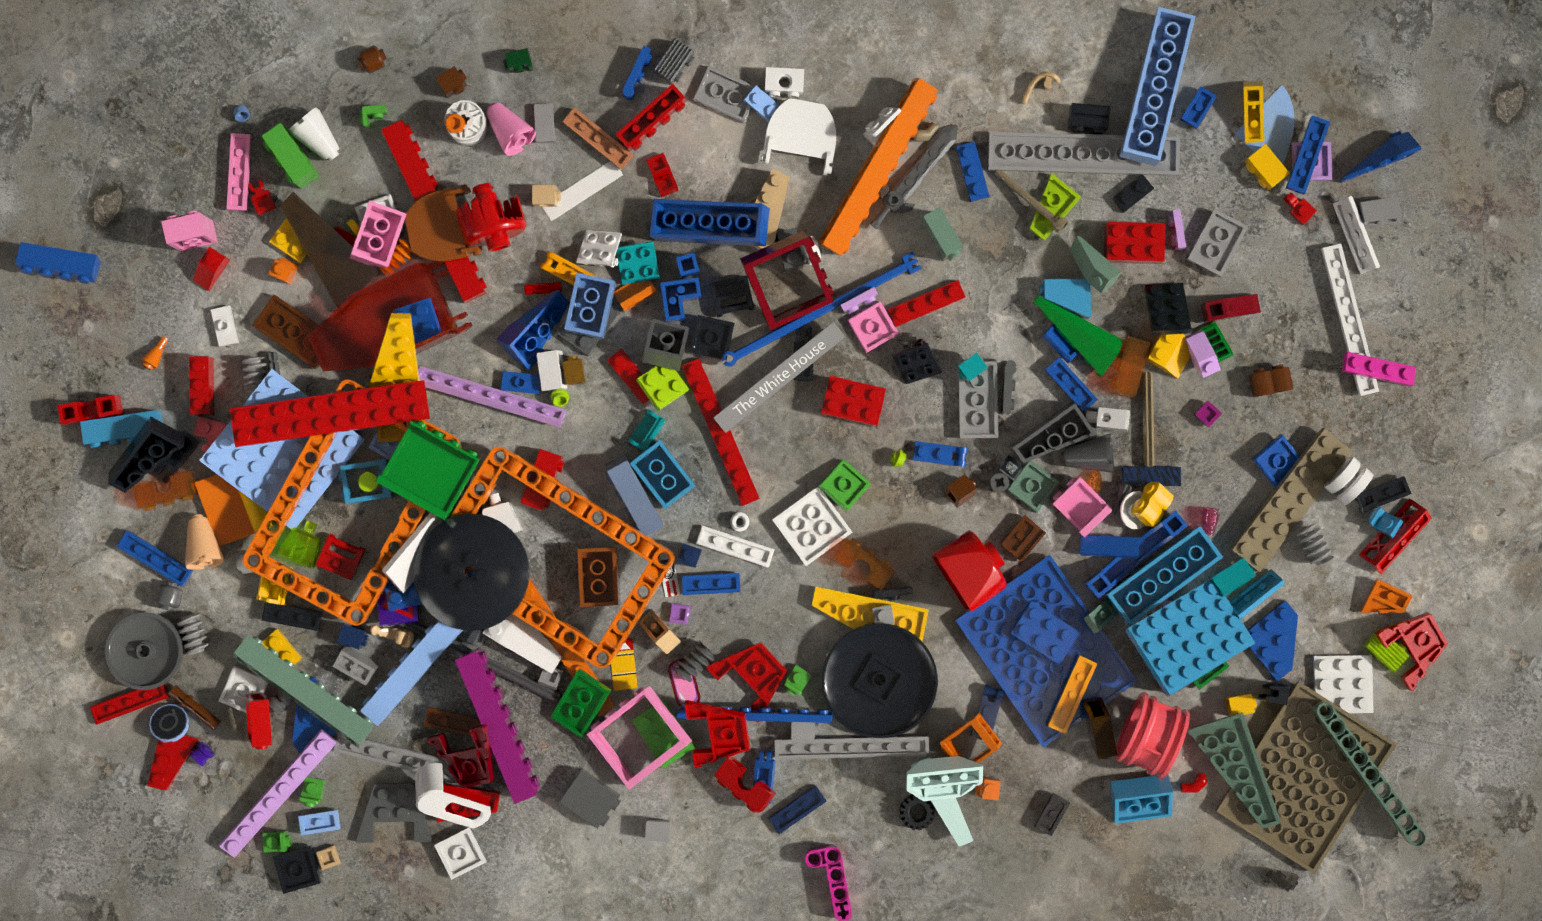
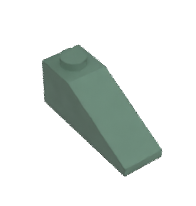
M1076 237L1069 250L1086 281L1100 293H1103L1115 284L1121 271L1082 237Z

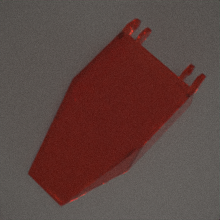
M445 262L415 263L349 295L346 301L340 307H337L308 336L323 372L375 366L391 313H394L395 309L427 298H431L442 332L416 343V355L472 327L471 322L457 327L455 321L466 318L468 314L463 312L454 317L452 316L437 282V279L450 274L449 271L443 270L434 275L432 270L442 266Z

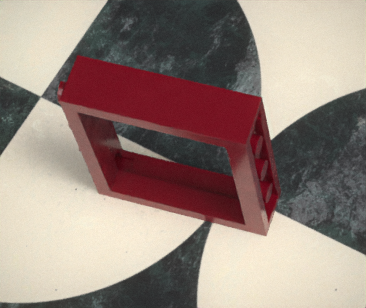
M804 231L740 258L770 330L833 303L831 295H834L831 285H827L825 279L828 277L824 268L820 269L818 263L821 260L817 251L813 252L814 242L811 236L807 237ZM804 245L823 294L773 316L753 267Z

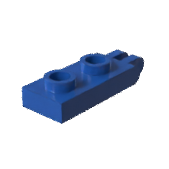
M760 750L759 758L756 757L753 786L756 782L763 781L773 790L776 761L772 759V751L767 752V759H765V751Z

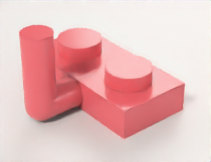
M198 416L193 435L208 439V443L204 444L201 448L203 452L210 448L228 424Z

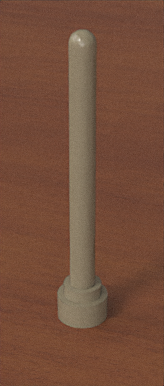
M1000 170L994 171L996 177L1048 219L1053 226L1052 229L1058 234L1064 230L1068 224L1065 218L1056 217Z

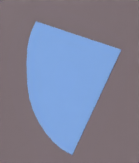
M1283 85L1264 103V142L1245 143L1244 124L1235 132L1254 153L1266 144L1282 164L1287 156L1294 130V109L1290 96Z

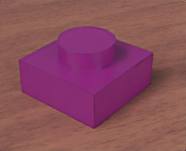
M1206 401L1194 416L1209 428L1222 413L1213 404Z

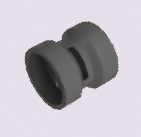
M277 691V695L269 698V706L278 715L284 711L286 706L294 703V701L280 691Z

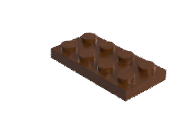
M275 294L252 325L314 369L318 368L338 339Z

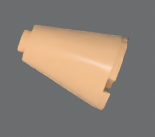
M203 515L192 516L188 521L186 568L201 570L207 565H210L211 568L224 563V556L208 518L203 517Z

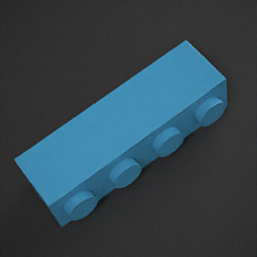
M154 410L82 421L80 425L83 445H90V448L102 447V443L109 442V445L121 444V440L132 442L150 416L163 423L162 412Z

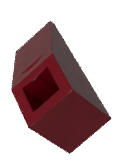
M1257 294L1220 299L1201 304L1204 324L1261 313Z

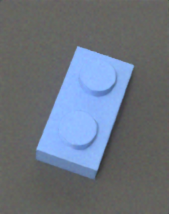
M757 85L743 99L746 104L768 123L773 113L780 106Z
M338 810L298 816L301 836L341 829Z

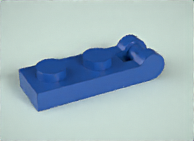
M644 45L623 88V94L627 100H632L635 97L634 88L637 82L641 83L645 74L642 71L645 65L649 66L653 57L650 55L651 49Z
M915 441L913 461L966 467L965 456L968 454V448ZM953 452L958 453L957 460H952Z

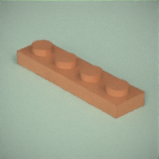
M575 107L562 121L620 170H623L634 157L631 152Z

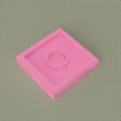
M881 301L847 320L865 353L899 335Z

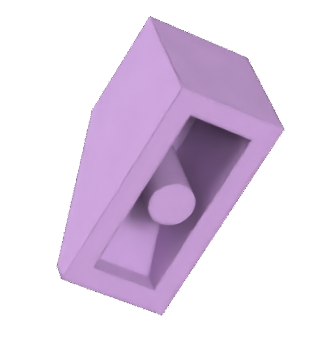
M1203 330L1185 337L1194 368L1203 378L1221 370L1216 354Z

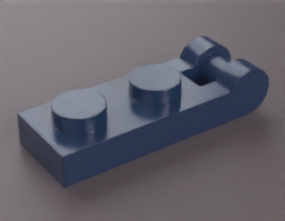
M986 684L977 713L981 714L993 730L1004 690L1001 688L997 690ZM989 695L995 697L994 702L987 701ZM973 728L971 736L982 739Z

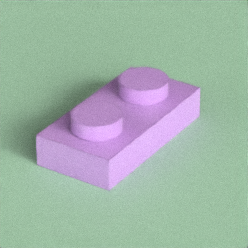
M1173 210L1170 212V216H1168V225L1172 227L1173 235L1170 236L1171 244L1175 246V251L1183 250L1186 248L1181 210Z
M875 287L841 304L840 308L843 314L847 311L851 314L859 309L858 306L862 303L868 305L874 302L878 293Z

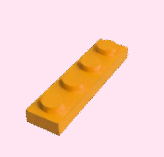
M1080 655L1078 656L1047 726L1064 734L1067 733L1097 663Z

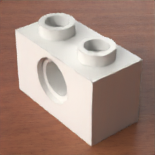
M766 67V94H769L770 97H780V94L788 95L789 98H799V95H803L804 69ZM782 79H786L790 82V85L788 87H781L779 82Z

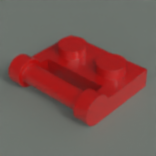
M330 533L316 566L352 580L366 548L361 546L358 548L336 538V535ZM334 545L355 554L354 560L330 550L331 546Z

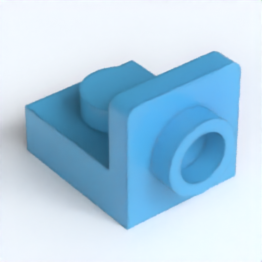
M1377 506L1375 511L1370 514L1368 523L1374 529L1393 538L1403 521Z

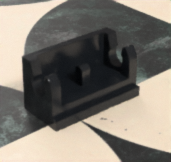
M1279 683L1278 685H1262L1264 688H1270L1269 695L1259 694L1258 700L1283 705L1288 704L1290 686Z

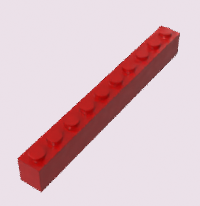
M400 120L381 129L415 202L425 195L436 192L435 186L438 185L434 175H429L427 171L430 167L425 157L421 158L419 154L421 148L417 140L413 142L410 136L413 134L410 125ZM469 257L445 261L463 302L468 303L486 294L485 288H487L483 277L479 279L476 273L479 269L474 260L471 261Z

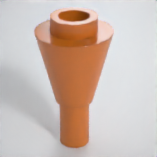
M162 336L157 345L140 359L143 362L142 366L151 371L153 368H158L162 350L168 342L167 338Z

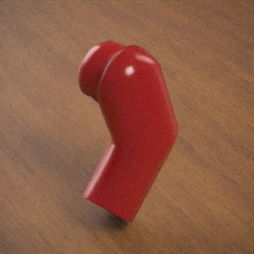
M1198 773L1193 783H1181V793L1199 792L1207 785L1206 775Z

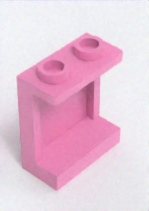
M1079 476L1077 479L1073 477L1066 484L1068 488L1062 492L1060 490L1052 497L1054 500L1052 505L1079 530L1083 537H1086L1112 512V508Z

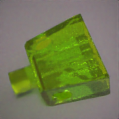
M307 520L303 530L294 527L279 548L277 554L308 568H314L321 544V538L313 535L318 524Z

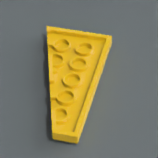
M391 313L368 388L420 381L411 313Z

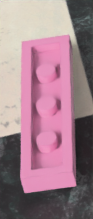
M231 133L227 210L247 211L252 140V135Z

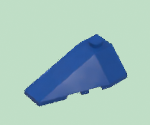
M1395 132L1390 135V139L1385 141L1343 176L1340 182L1343 183L1410 157L1422 150L1421 146L1409 132Z
M557 289L511 323L496 340L510 356L529 370L537 361V353L544 352L542 348L547 339L550 340L552 336L550 333L554 325L559 323L569 302L560 290Z

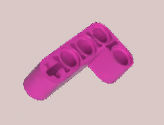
M836 845L809 849L805 853L806 864L811 868L826 866L835 918L838 921H848L852 916L840 849ZM830 850L838 852V856L835 859L827 857V853ZM812 853L819 856L818 861L815 863L808 860L809 855ZM838 869L841 871V876L833 878L831 871ZM841 888L845 891V894L842 897H836L834 891ZM843 902L844 910L848 911L845 912V916H841V913H837L840 912L839 903Z

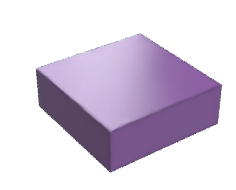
M671 603L668 622L687 625L690 606Z

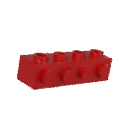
M671 84L615 134L617 139L629 152L631 150L636 151L642 146V141L646 137L651 138L657 132V127L661 124L664 126L671 120L670 116L674 112L679 113L684 109L686 97L674 84Z

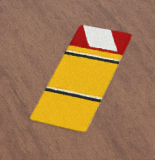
M632 638L626 639L611 663L614 691L638 687Z

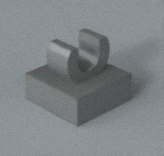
M485 629L475 631L464 630V633L470 635L467 641L481 647L486 638V635L483 634Z

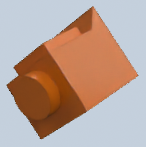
M283 257L279 258V260L275 259L268 274L291 284L299 265Z
M983 777V783L975 788V796H979L982 799L999 800L1001 781L999 779Z

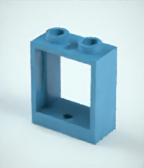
M382 459L340 466L338 478L339 482L343 484V489H341L342 501H345V504L393 498V491L382 486L383 494L351 498L347 470L379 466L381 475L389 460Z

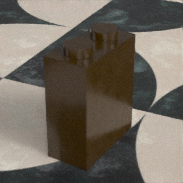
M1102 697L1082 701L1089 740L1098 760L1117 756L1111 716Z

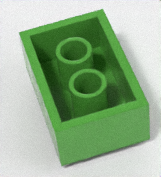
M279 123L262 135L265 140L262 144L268 152L276 156L273 158L275 163L283 171H286L284 175L294 187L298 186L303 189L320 177L299 144L283 124Z

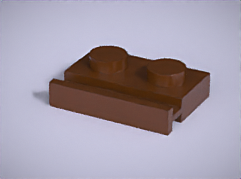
M1024 515L1000 545L1020 562H1023L1046 532Z

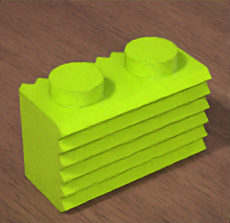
M1375 633L1362 645L1382 666L1392 673L1396 672L1404 661L1409 658V655L1406 653L1407 648L1400 642L1397 644L1393 642L1386 648L1381 645Z

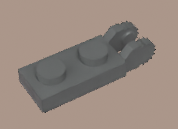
M1008 360L1004 364L1001 413L1004 415H1009L1011 410H1014L1015 401L1011 399L1012 391H1015V380H1012V375L1017 369L1014 360Z

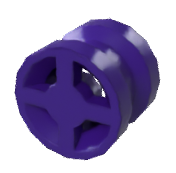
M200 742L198 748L190 752L191 757L201 766L206 764V760L215 756L212 749L204 742Z

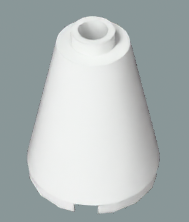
M317 107L288 129V132L323 160L329 159L332 161L339 155L337 151L340 148L321 111Z

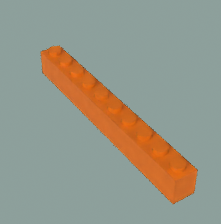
M914 78L897 106V108L901 109V112L884 128L818 244L840 256L848 251L850 247L849 242L852 237L858 234L860 230L859 225L862 220L864 221L868 217L870 206L878 200V193L881 187H885L889 180L888 175L891 171L895 170L898 165V158L907 150L909 139L913 138L917 133L918 128L916 127L927 116L926 110L929 105L935 102L938 89L921 78Z

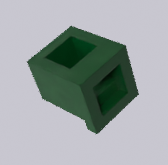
M528 48L505 53L506 59L503 62L506 71L510 70V72L521 73L526 68L533 71Z

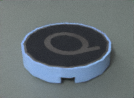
M167 704L155 710L151 716L149 723L150 731L161 742L178 741L188 730L189 718L183 708L178 705Z

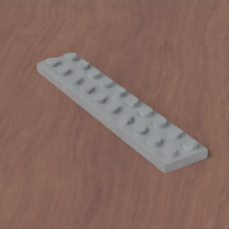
M989 131L988 171L1179 176L1180 137H1166L1161 160L1157 166L1119 157L1125 135Z

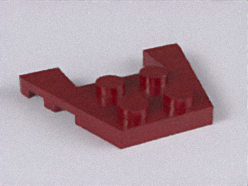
M486 724L473 726L469 729L475 744L474 747L451 751L444 733L427 738V742L430 745L433 744L438 752L436 754L440 759L443 758L449 767L447 769L461 788L487 784L495 780Z

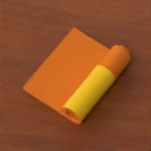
M218 474L194 483L219 547L257 533L268 513L265 509ZM272 522L269 523V528L273 527Z

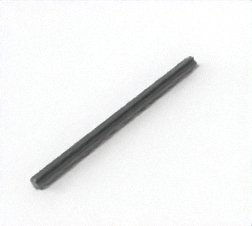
M417 622L399 624V626L422 637L427 635L424 633L427 627ZM453 641L447 648L458 655L472 650L456 641ZM488 658L487 665L495 673L556 703L559 702L561 693L542 686L537 681Z

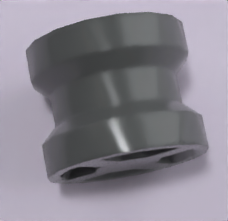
M1002 473L993 475L989 480L990 489L994 492L1005 491L1009 486L1008 477Z

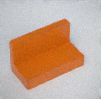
M650 280L626 284L614 291V295L624 312L657 293Z

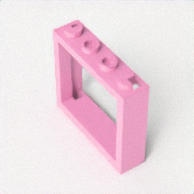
M648 686L646 689L643 687L639 688L633 693L635 696L633 699L629 700L627 698L621 702L619 710L616 712L614 709L604 716L606 720L602 723L597 721L590 727L592 731L587 734L629 790L692 742L651 686ZM646 696L679 739V742L633 776L600 731Z

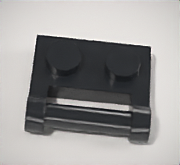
M747 275L710 283L717 318L722 317L723 314L749 309V311L754 310ZM746 296V302L720 306L721 301Z

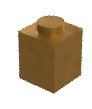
M578 356L567 357V361H563L566 385L586 383L583 360L578 359Z

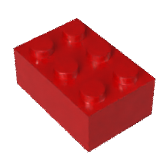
M1107 222L1104 227V257L1111 263L1162 264L1165 262V223Z
M830 376L821 414L877 427L886 388Z

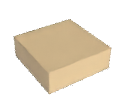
M335 845L315 852L321 870L341 863Z

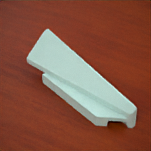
M926 756L920 760L931 759V757ZM918 760V761H916L915 763L911 764V768H912L915 764H917L920 760ZM956 798L931 800L958 846L972 842L973 838Z

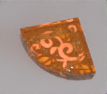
M1093 470L1084 481L1098 494L1102 486V477L1100 471Z

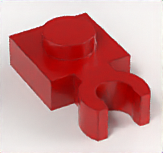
M259 179V187L254 188L250 183L249 189L255 194L251 196V200L257 214L260 216L276 209V205L268 189L264 191L265 185Z

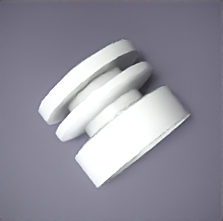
M460 100L453 103L447 109L445 121L451 114H459L469 120L461 133L454 134L449 132L457 143L472 146L480 143L485 138L488 131V121L482 109L476 103L469 100Z

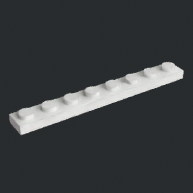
M1337 244L1324 247L1321 251L1347 352L1370 357L1342 245ZM1353 374L1359 396L1379 392L1376 379Z

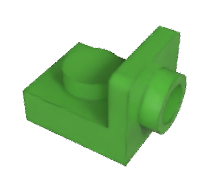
M385 104L362 106V112H359L360 123L365 128H370L369 117H372V119H383V116L388 115V107Z
M796 664L783 683L786 686L785 690L793 696L796 693L800 695L812 675Z
M307 776L304 780L302 795L299 797V801L303 802V805L315 807V804L321 803L325 780Z
M287 830L264 832V853L286 852L289 850L291 837L287 835Z

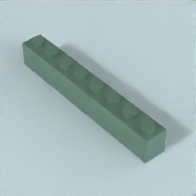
M248 635L234 652L233 658L359 749L374 728L371 725L372 721L365 716L360 717L352 706L342 704L340 702L341 699L337 695L327 693L325 691L326 688L319 682H312L307 673L294 669V665L289 660L285 659L283 661L278 657L279 654L274 649L264 647L262 645L263 642L255 636L252 638Z

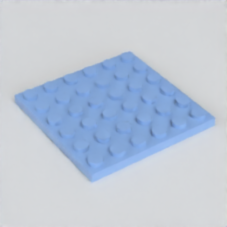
M271 369L243 406L305 398L308 396ZM230 421L199 461L268 512L310 437L236 448L232 422ZM353 430L337 433L289 519L287 527L293 531L338 475L340 466L346 465L364 442V438ZM309 453L306 457L308 463H313L316 459L314 453ZM294 486L288 489V496L294 497L297 490Z

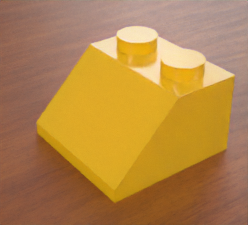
M1184 334L1158 335L1145 361L1178 379L1191 357L1185 340L1186 336Z

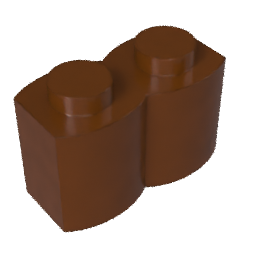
M1283 364L1272 366L1270 371H1265V368L1253 370L1254 374L1249 375L1253 398L1294 389L1289 367H1283Z

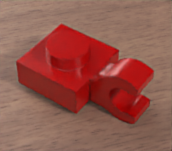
M1291 192L1283 198L1292 207L1289 213L1301 225H1305L1317 212L1304 198L1298 201L1297 197Z

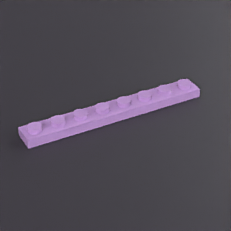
M422 366L418 369L419 380H425L426 387L557 427H561L566 415V410Z
M321 729L220 842L219 847L235 858L334 747L337 741Z

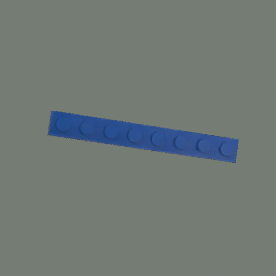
M682 705V708L677 710V718L687 719L685 705ZM721 706V708L745 713L747 721L832 723L833 712H828V709H817V712H809L808 708H798L797 711H790V708H778V711L770 710V707H759V710H751V707L742 706L740 709H732V706Z

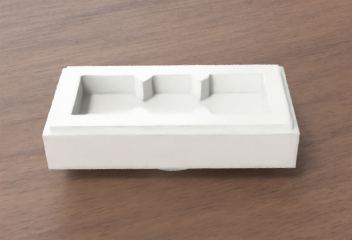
M231 306L211 309L219 347L239 343Z

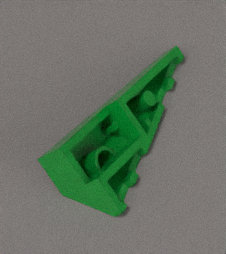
M1037 296L1033 301V305H1037L1045 313L1044 317L1047 320L1050 319L1055 324L1056 330L1075 351L1078 350L1083 355L1084 361L1087 364H1091L1097 371V376L1102 377L1117 357L1124 340Z

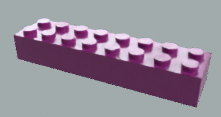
M479 647L459 655L455 662L481 725H487L491 749L512 800L516 804L536 796L540 782L537 775L533 776L531 768H533L530 758L525 757L524 750L526 749L522 739L518 740L517 726L515 722H511L509 718L511 714L510 709L502 701L503 692L500 686H496L494 682L496 675L493 669H489L487 661H489L487 653Z

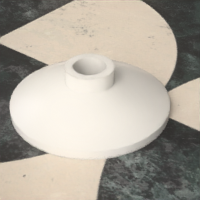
M1141 491L1128 493L1121 503V519L1131 529H1140L1145 526L1132 514L1134 503L1142 496L1143 492Z

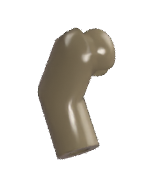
M931 122L926 130L917 131L913 137L914 141H929L939 127Z

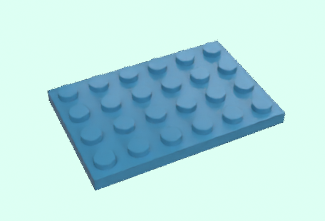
M1212 579L1125 630L1166 697L1255 644L1242 621L1233 612L1232 605L1226 596L1223 597Z

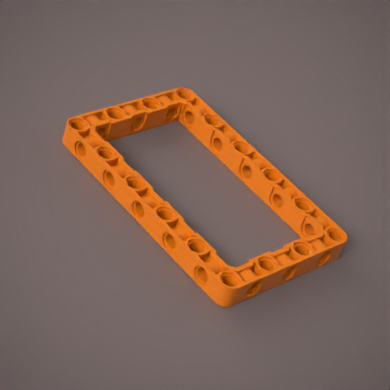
M344 380L339 384L335 393L344 392V388L347 385H352L354 390L366 388L352 380ZM420 420V422L427 425L425 429L433 432L435 429L444 434L443 439L446 441L453 439L461 444L460 440L452 434L426 420ZM410 423L393 425L406 432ZM337 433L311 436L244 554L243 564L247 569L355 626L362 625L368 619L389 581V578L382 569L396 554L390 550V545L393 542H397L401 548L418 528L427 510L411 501L407 502L399 517L396 528L386 540L376 564L371 567L355 601L343 597L269 557ZM309 453H314L316 456L313 463H308L306 460ZM294 486L297 493L294 497H289L287 491L290 487ZM412 508H416L419 511L418 517L415 519L409 517V510ZM276 521L278 527L272 532L269 529V523ZM252 555H256L259 558L255 566L250 563ZM287 573L293 576V581L290 584H286L284 581V576ZM374 576H378L381 579L378 587H374L371 584V579ZM320 592L327 594L328 598L324 603L318 599ZM355 610L360 611L362 614L360 621H355L352 618Z
M504 447L493 448L450 518L462 514H476L496 486L495 482L500 474L505 471L649 561L600 643L590 640L586 637L585 633L567 622L560 621L553 616V613L523 598L521 604L513 613V615L599 668L609 666L614 661L675 560L673 552ZM500 451L505 455L504 460L501 462L496 459V455ZM533 471L537 474L535 482L529 480V474ZM479 484L484 486V492L481 495L476 492ZM563 492H568L570 495V499L566 503L561 499ZM600 512L603 516L600 523L594 521V514ZM630 532L636 536L632 544L626 539L627 534ZM662 553H666L669 557L666 564H662L659 560V556ZM467 567L465 569L466 577H468V574L471 570L474 571L472 567ZM641 586H645L648 589L646 597H642L639 594ZM536 611L542 615L540 622H536L533 619V614ZM621 619L626 620L628 623L626 630L619 628L618 623ZM568 632L574 634V641L572 643L566 640ZM601 652L607 655L605 663H601L598 659Z

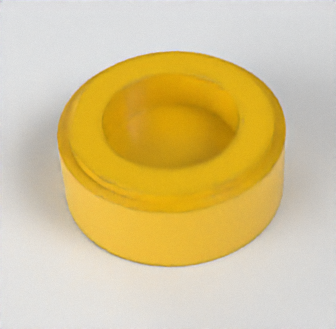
M350 219L346 224L357 238L360 227L353 219Z

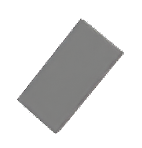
M553 103L534 104L536 143L555 142Z

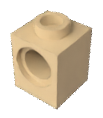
M532 185V205L534 207H558V202L561 201V191L558 190L556 185Z

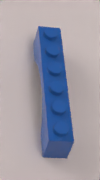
M1171 511L1155 527H1152L1139 537V558L1115 557L1083 584L1095 598L1099 599L1140 562L1188 526L1177 511Z

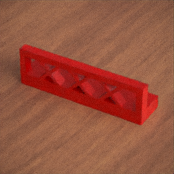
M1410 498L1394 515L1403 521V526L1398 529L1395 536L1391 537L1388 543L1381 544V539L1388 535L1379 532L1359 554L1379 574H1382L1432 519L1427 509ZM1411 506L1418 509L1413 515L1406 516V511ZM1378 549V554L1373 559L1366 556L1371 550Z

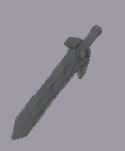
M956 124L941 128L923 153L904 173L890 192L888 184L883 188L881 187V200H883L885 207L870 222L872 227L878 229L890 211L900 214L910 212L914 208L915 204L904 202L909 199L931 169L955 143L958 127Z

